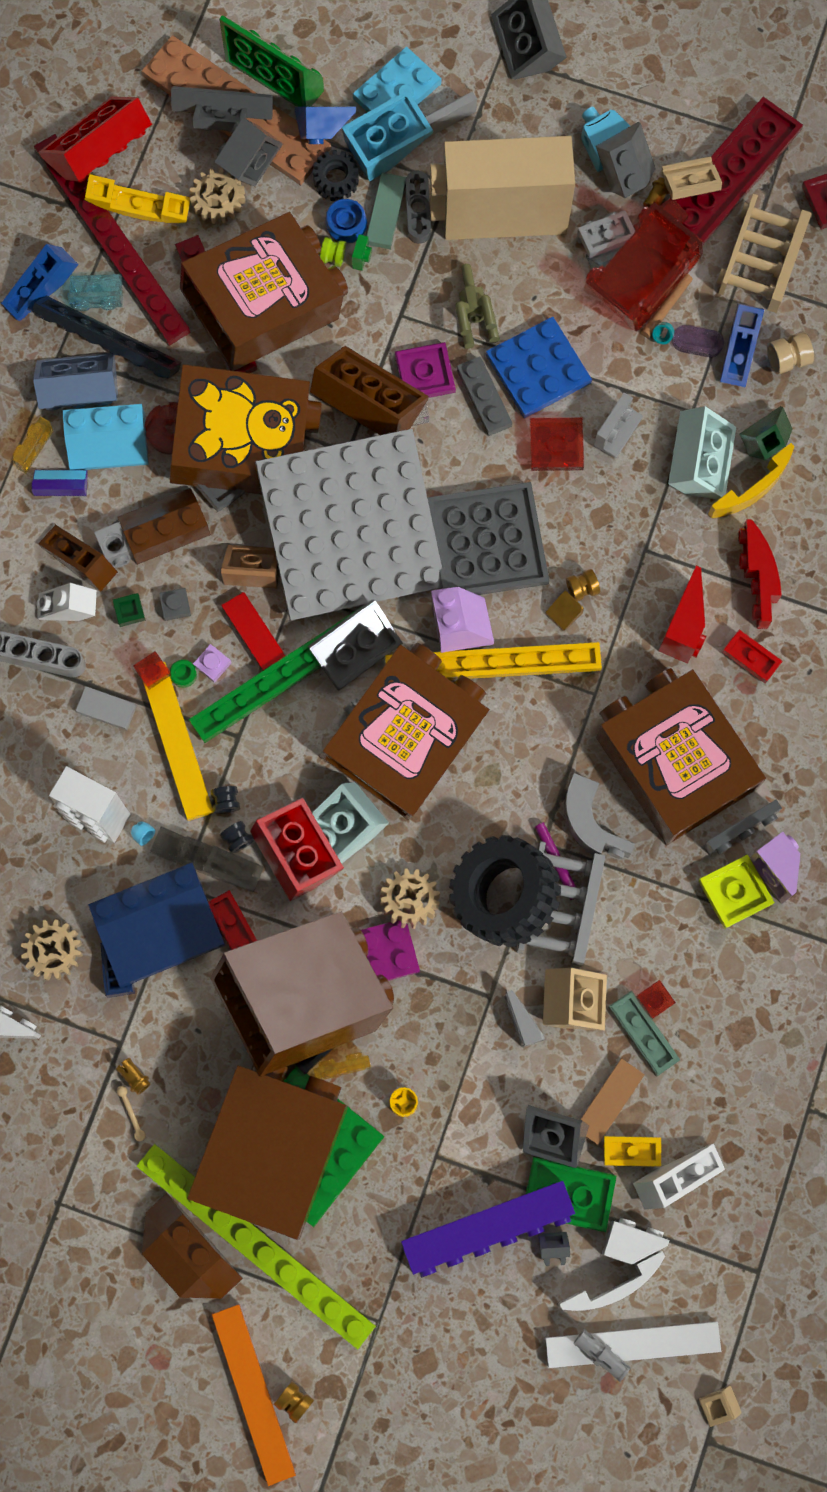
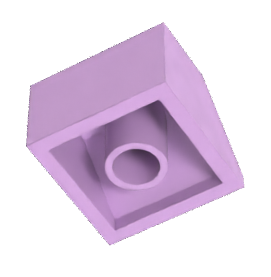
M460 587L431 591L432 610L441 653L494 644L484 597Z
M784 832L756 851L750 858L761 879L781 904L792 897L797 891L800 852L797 850L799 849L797 842L790 835L786 836Z

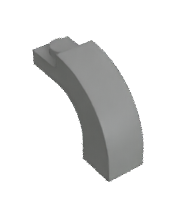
M574 773L564 802L565 819L573 838L584 850L593 856L595 853L601 854L604 848L608 850L607 853L612 857L623 859V857L629 858L635 843L604 831L593 817L592 802L599 783Z

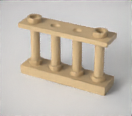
M753 194L751 202L744 203L740 217L745 219L727 269L722 268L717 283L721 284L718 294L724 295L727 284L766 296V299L770 300L767 310L777 313L812 213L802 210L799 219L793 218L791 220L754 208L758 195ZM750 217L789 230L788 233L793 234L791 241L786 240L783 242L747 230ZM742 240L780 251L781 255L785 256L784 262L775 264L739 252ZM738 262L774 274L773 277L778 278L776 285L771 284L767 286L731 274L734 263Z

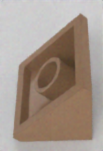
M228 545L221 568L224 585L277 589L279 569L274 548Z

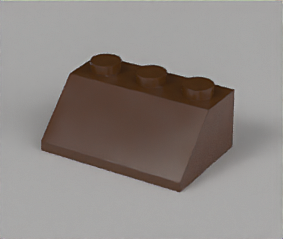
M191 488L117 517L137 565L211 535L206 519Z

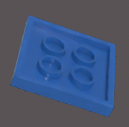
M554 317L486 351L487 359L524 419L592 382V378Z

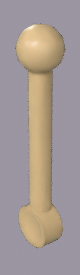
M121 1085L117 1088L116 1092L118 1096L122 1097L133 1124L135 1139L143 1141L146 1138V1133L140 1129L126 1095L128 1092L127 1088Z

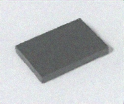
M372 599L310 644L308 648L332 684L339 691L403 643L376 601Z

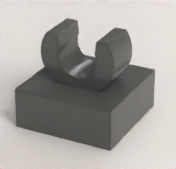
M567 1232L539 1233L541 1259H544L545 1265L550 1266V1258H560L561 1265H565L566 1257H570Z

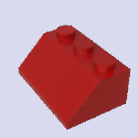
M304 798L256 820L250 830L251 835L290 901L314 890L344 869Z

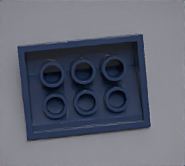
M193 863L88 904L120 988L225 946Z

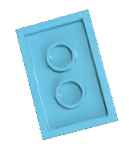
M406 46L353 93V99L364 110L369 112L408 90L418 105L441 85V78Z

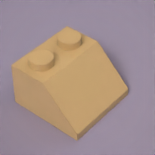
M575 968L545 969L543 1025L566 1029L605 1030L607 975Z

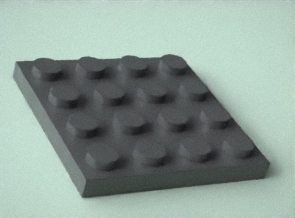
M531 482L427 497L442 569H440L442 589L460 587L474 594L483 595L549 584V575Z

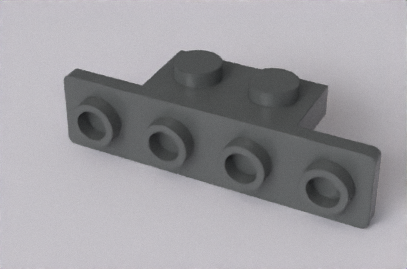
M177 86L171 88L172 111L194 113L193 128L231 132L233 126L238 121H241L242 118L271 120L273 117L272 95Z

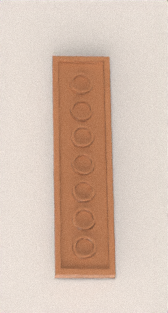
M173 35L141 71L144 78L170 96L173 86L256 93ZM273 105V117L271 120L247 118V120L262 127L283 143L270 165L300 186L313 172L314 163H318L317 158L320 155L324 158V153L331 150V144L324 140V144H308V139H301L297 120ZM221 130L229 137H231V132Z

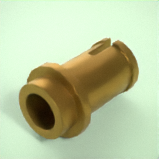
M662 177L653 181V188L643 202V206L649 211L657 212L666 194H669L665 178Z
M127 1058L121 1062L123 1066L118 1065L116 1070L131 1086L130 1091L132 1093L136 1092L139 1095L151 1083L148 1081L149 1077L147 1075L144 1076L132 1062V1059Z

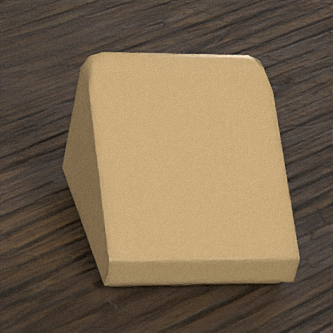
M731 1386L724 1387L699 1398L710 1427L734 1420L742 1413Z

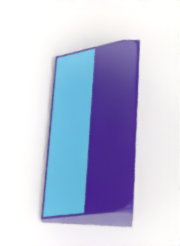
M35 470L31 491L34 496H87L88 471Z

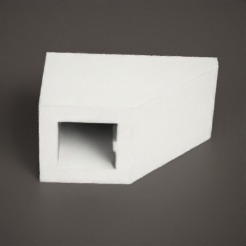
M68 583L39 593L37 619L80 621L93 617L96 610L97 590Z
M620 1218L619 1223L611 1222L601 1255L627 1264H634L667 1247L669 1240L662 1238L664 1232L647 1227L646 1232L635 1228L637 1223Z

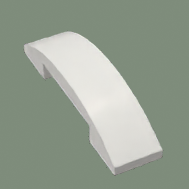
M658 1251L634 1263L639 1275L592 1299H589L586 1291L582 1290L560 1301L558 1305L562 1310L582 1311L600 1308L617 1302L647 1282L659 1268L665 1255L663 1251Z

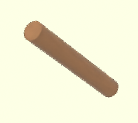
M685 273L643 328L641 334L644 337L650 338L654 328L662 322L692 282L693 278L689 274Z

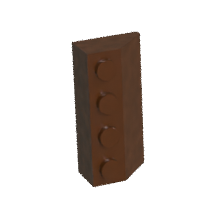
M347 346L342 347L314 368L310 393L378 435L409 430L429 398L428 395Z

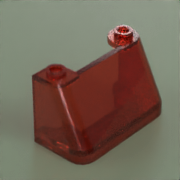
M653 202L650 207L646 206L642 209L637 217L639 220L638 229L605 267L603 265L599 268L593 267L587 274V281L585 282L586 286L635 332L644 326L693 269L703 254L702 239L656 202Z

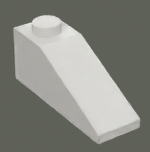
M709 1144L652 1171L633 1184L644 1209L665 1208L721 1173L725 1168L714 1144Z

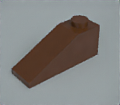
M57 525L38 543L46 552L100 592L118 573L102 553Z

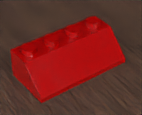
M112 96L38 153L65 180L83 182L89 178L90 172L95 168L106 165L112 155L124 151L130 141L145 135V130L152 125V122L138 97Z

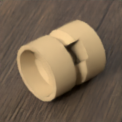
M805 332L790 335L787 341L781 338L767 344L769 363L777 375L791 371L794 366L801 368L814 362L812 343Z

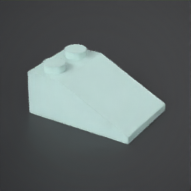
M356 782L341 784L312 812L341 863L345 862L369 843L389 824Z

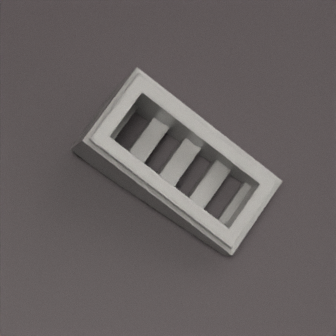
M512 990L506 992L504 998L521 1047L524 1048L544 1041L543 1033Z

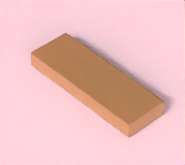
M622 1058L580 1119L589 1125L586 1138L596 1145L600 1143L645 1075Z

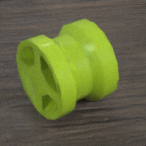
M325 237L320 254L324 264L332 262L335 266L341 267L345 255L346 242H333L331 238Z

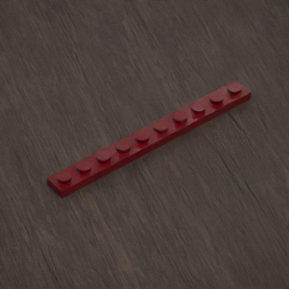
M56 134L34 145L35 152L168 346L190 334V328L110 212L85 200L87 179L83 182L65 180L40 156L38 152L58 138Z

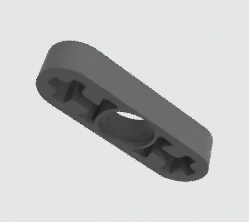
M416 170L410 172L406 177L407 226L409 239L414 243L422 244L428 241L431 235L429 181L424 172ZM415 180H419L420 194H415ZM415 202H421L425 205V209L421 212H415L411 206ZM416 220H421L422 234H417Z

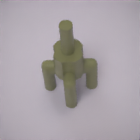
M463 264L461 271L465 288L459 293L460 301L455 304L464 347L470 349L475 346L470 324L479 323L485 320L490 342L496 343L500 338L491 298L485 295L482 287L475 286L471 265Z

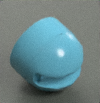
M138 822L131 829L132 838L140 846L147 844L155 834V829L146 822Z

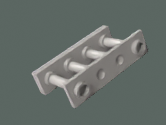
M540 842L538 850L550 859L554 867L582 872L584 876L588 877L587 887L582 886L581 889L558 884L561 886L560 896L578 899L579 903H583L581 914L576 913L575 916L553 911L551 917L554 918L552 922L573 926V929L578 930L576 941L566 942L532 935L530 936L531 941L526 944L568 953V956L572 957L571 964L582 967L585 962L606 855L595 853L592 860L583 862L544 853L546 843ZM517 941V953L522 954L525 944Z

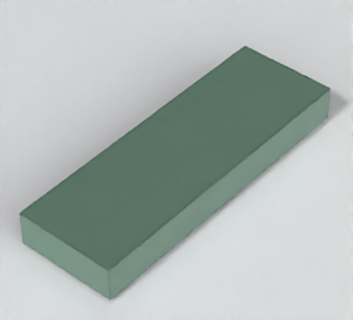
M381 173L367 233L370 246L391 250L406 186V177Z
M630 991L609 1006L613 1015L656 1076H659L680 1061V1058L633 991Z

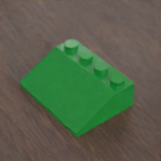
M223 15L219 18L227 63L296 107L313 106L324 92L323 77L316 69H309L295 56H289L282 52L276 44L263 40L254 30H248Z

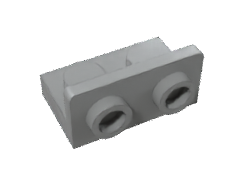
M624 210L619 213H609L603 219L595 222H585L578 228L576 239L579 244H583L590 259L637 241L638 236Z
M623 393L598 431L594 443L595 447L614 458L618 457L643 417L631 408L633 397L626 393Z

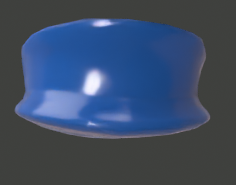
M340 199L334 202L326 212L325 223L327 230L337 241L354 243L357 241L358 235H363L366 231V214L363 207L357 201Z

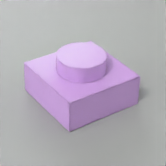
M210 644L193 665L215 683L231 665V660Z

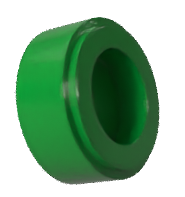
M178 660L170 667L169 675L176 686L186 688L196 681L197 671L192 662Z

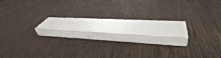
M718 1322L590 1333L604 1346L606 1344L610 1346L611 1351L622 1361L721 1352ZM579 1334L545 1338L548 1368L594 1364V1360L573 1344Z

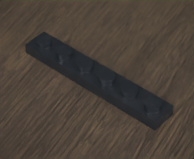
M45 296L34 303L32 312L40 315L43 320L54 322L62 326L65 331L76 333L86 338L89 343L98 344L108 349L114 355L123 356L131 360L132 364L153 371L158 377L169 379L180 370L181 361L49 296Z

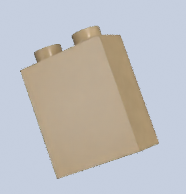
M572 136L444 142V163H430L431 189L429 196L431 221L444 220L445 240L567 234L575 189Z

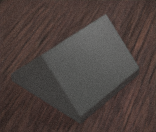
M528 1105L526 1108L523 1152L577 1168L589 1125L582 1120Z

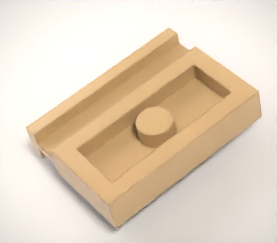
M711 156L662 166L661 175L665 178V184L672 200L719 191L722 188V181L715 165L712 164Z

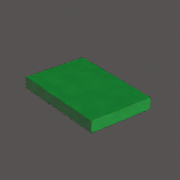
M533 1157L526 1194L563 1181L575 1214L570 1216L571 1222L566 1224L606 1232L617 1175L581 1167L574 1168Z

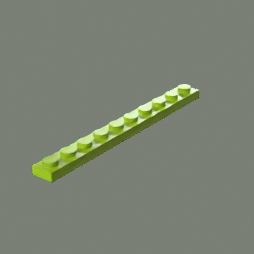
M154 1144L136 1167L357 1350L361 1347L376 1327L375 1324L252 1223L188 1200L187 1198L195 1176L158 1145Z

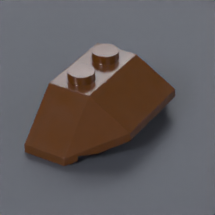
M168 1193L146 1212L142 1255L180 1298L222 1299L243 1279Z

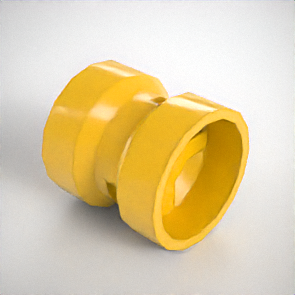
M402 1087L392 1093L390 1108L397 1116L408 1117L417 1109L418 1099L415 1092L411 1089Z

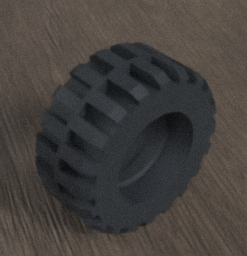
M501 835L499 839L495 836L485 839V844L477 842L472 845L473 850L470 853L466 851L461 856L463 861L460 866L455 865L453 872L456 875L454 879H450L449 888L453 890V893L449 895L450 904L455 906L453 913L467 931L492 945L515 947L517 941L526 944L531 941L530 936L535 935L538 937L544 932L542 927L546 923L550 925L554 919L551 917L553 910L558 911L560 902L556 900V896L561 895V886L555 883L560 879L558 872L553 869V863L548 857L525 840L518 837L512 838L510 835ZM520 869L524 880L520 899L510 910L501 914H491L488 910L486 899L491 882L505 870Z

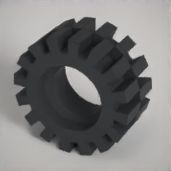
M332 150L333 155H329L327 151L324 153V158L321 155L317 158L318 163L315 162L313 165V181L318 194L322 193V197L325 199L329 195L330 201H335V197H339L340 200L344 199L343 195H346L347 198L351 197V191L355 193L359 184L357 162L356 160L353 161V157L350 154L346 157V152L341 151L340 155H337V150ZM334 169L342 170L346 174L345 179L340 182H331L326 178V175Z

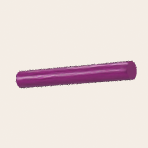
M545 823L536 825L534 828L541 842L546 843L545 850L547 854L560 856ZM554 867L563 885L576 888L567 869Z

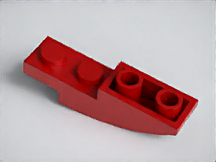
M746 519L743 527L739 528L738 532L739 544H743V553H740L739 566L740 569H744V578H755L751 580V594L756 595V604L752 606V619L757 620V629H768L772 622L771 603H778L782 596L781 582L774 555L767 540L754 521Z

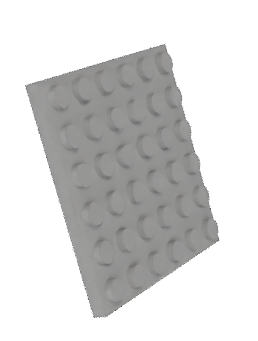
M413 429L255 462L290 621L364 605L372 599L378 602L442 587L440 576L442 565Z

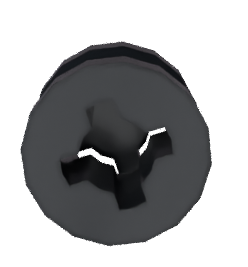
M223 786L211 790V797L215 800L213 806L214 813L225 814L240 810V803L236 800V795L238 794L237 786Z
M243 821L232 824L220 833L222 840L227 841L229 844L228 850L231 854L245 849L254 841L252 835L247 834L245 831L246 826Z

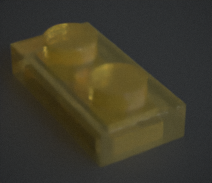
M40 417L36 423L31 424L27 431V438L23 444H19L13 453L12 460L16 468L25 474L53 433L52 426L48 420Z
M362 1052L345 1056L346 1061L335 1063L334 1059L321 1061L318 1063L319 1067L313 1069L316 1078L326 1080L371 1069L369 1056H362Z

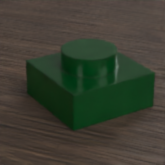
M139 593L112 599L120 627L146 621Z

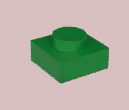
M359 234L352 255V269L363 271L365 262H370L372 247H369V237Z

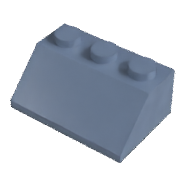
M112 353L37 360L33 382L38 408L54 411L63 406L81 408L91 403L108 405L113 401H117L118 385L115 355Z

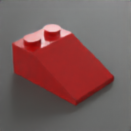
M697 565L658 650L687 664L691 656L697 658L707 637L702 634L705 628L701 567Z

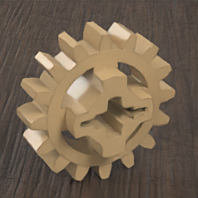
M211 168L210 175L201 172V180L194 179V187L190 188L192 196L190 201L191 205L194 206L196 215L201 213L202 220L204 221L211 217L212 224H215L219 218L222 223H226L225 217L227 216L235 219L234 211L241 213V204H245L244 186H241V181L237 178L234 179V176L230 173L225 175L223 168H220L218 173H215Z
M408 868L404 870V875L402 876L397 871L394 872V881L387 878L385 882L386 887L381 889L383 897L380 899V906H386L383 914L385 916L392 914L391 923L394 924L399 920L401 921V928H404L406 923H410L412 929H415L417 922L425 926L427 917L433 919L435 917L434 910L439 909L440 902L437 900L440 898V891H434L437 885L436 881L428 883L429 874L420 877L418 869L415 870L414 875L409 873ZM397 889L398 895L395 896V899L392 901V894L394 890ZM428 897V904L423 908L422 902Z
M57 919L54 920L52 926H50L47 920H43L42 928L33 925L35 933L33 935L26 933L25 936L29 939V942L21 944V947L27 950V953L21 955L22 959L30 960L25 967L28 970L35 968L34 975L37 977L44 973V979L48 981L52 974H54L57 980H61L62 972L71 975L69 967L71 965L79 966L75 961V957L83 956V953L77 950V947L83 945L82 941L74 940L78 935L77 931L68 932L70 925L65 923L60 927V921ZM54 932L51 937L42 938L44 934ZM66 939H68L70 944L69 954L65 951L64 944ZM45 944L51 947L55 946L57 951L62 955L59 956L58 954L53 953L49 954L47 949L42 945ZM35 946L38 947L39 957L37 958V960L34 955ZM60 961L63 962V964H61L58 967L48 968L51 967L53 963Z

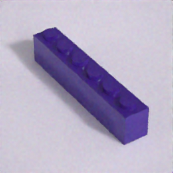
M563 1181L402 1240L401 1243L412 1274L419 1273L422 1278L437 1272L435 1266L446 1263L449 1268L464 1262L462 1258L464 1255L473 1252L474 1257H478L491 1252L489 1246L500 1242L501 1247H505L518 1242L516 1236L527 1232L528 1237L542 1233L544 1232L543 1226L554 1222L555 1227L571 1222L570 1216L574 1215L575 1211Z

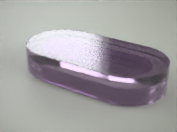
M682 325L676 328L672 344L680 352L712 358L721 353L724 346V338L715 330Z

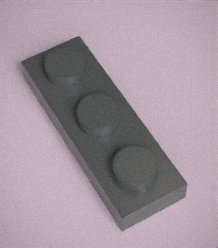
M481 356L457 365V372L487 435L491 436L512 427L509 414Z
M777 799L708 840L704 844V848L709 855L715 851L719 855L732 847L730 842L739 837L743 841L755 833L753 828L762 823L766 827L777 820L776 814L782 807Z

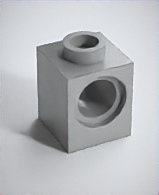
M119 522L94 532L105 558L113 567H123L134 558ZM118 543L122 545L118 551H109L110 546Z

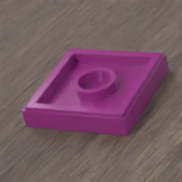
M446 342L395 351L401 380L428 395L429 398L456 393Z

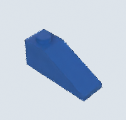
M46 244L1 304L18 321H21L33 310L36 301L45 296H50L60 288L79 264L62 247Z
M737 303L720 382L746 387L764 314L763 308Z

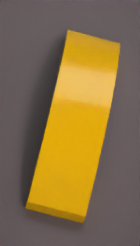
M89 174L85 200L98 207L124 216L163 223H186L190 197L165 192V196L139 191L114 185L115 180Z
M792 443L788 444L771 458L767 469L770 471L769 474L740 497L732 490L711 506L708 515L711 518L728 516L746 509L760 500L780 479L791 458L794 445Z

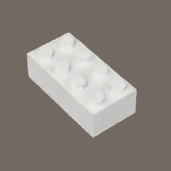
M67 766L49 795L55 802L53 806L59 810L58 812L63 815L68 824L79 830H82L83 827L87 828V831L92 833V837L103 843L107 839L115 843L131 815L116 792Z

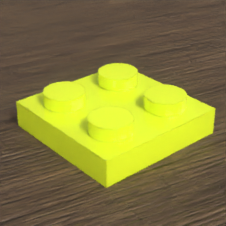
M748 854L698 880L724 929L775 903Z

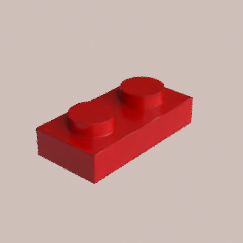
M740 629L722 652L764 684L768 682L783 662Z

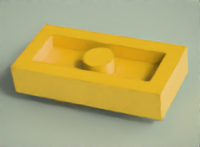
M604 1136L603 1166L661 1167V1137Z

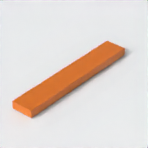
M240 1304L212 1314L268 1486L296 1476Z

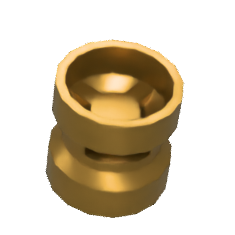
M592 569L583 571L580 576L572 575L566 577L569 594L577 602L583 600L584 596L600 594L599 582Z
M292 1381L273 1405L279 1410H286L289 1418L296 1424L313 1403L314 1399L308 1394L303 1395L299 1392V1386Z

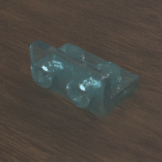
M122 275L70 276L68 301L71 308L87 311L90 308L113 310L116 307H123Z

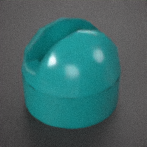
M661 322L653 330V339L659 344H668L673 339L675 330L670 323ZM664 328H667L668 331L665 338L660 336Z

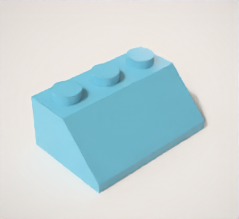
M142 404L63 410L64 437L70 470L149 465L146 415Z

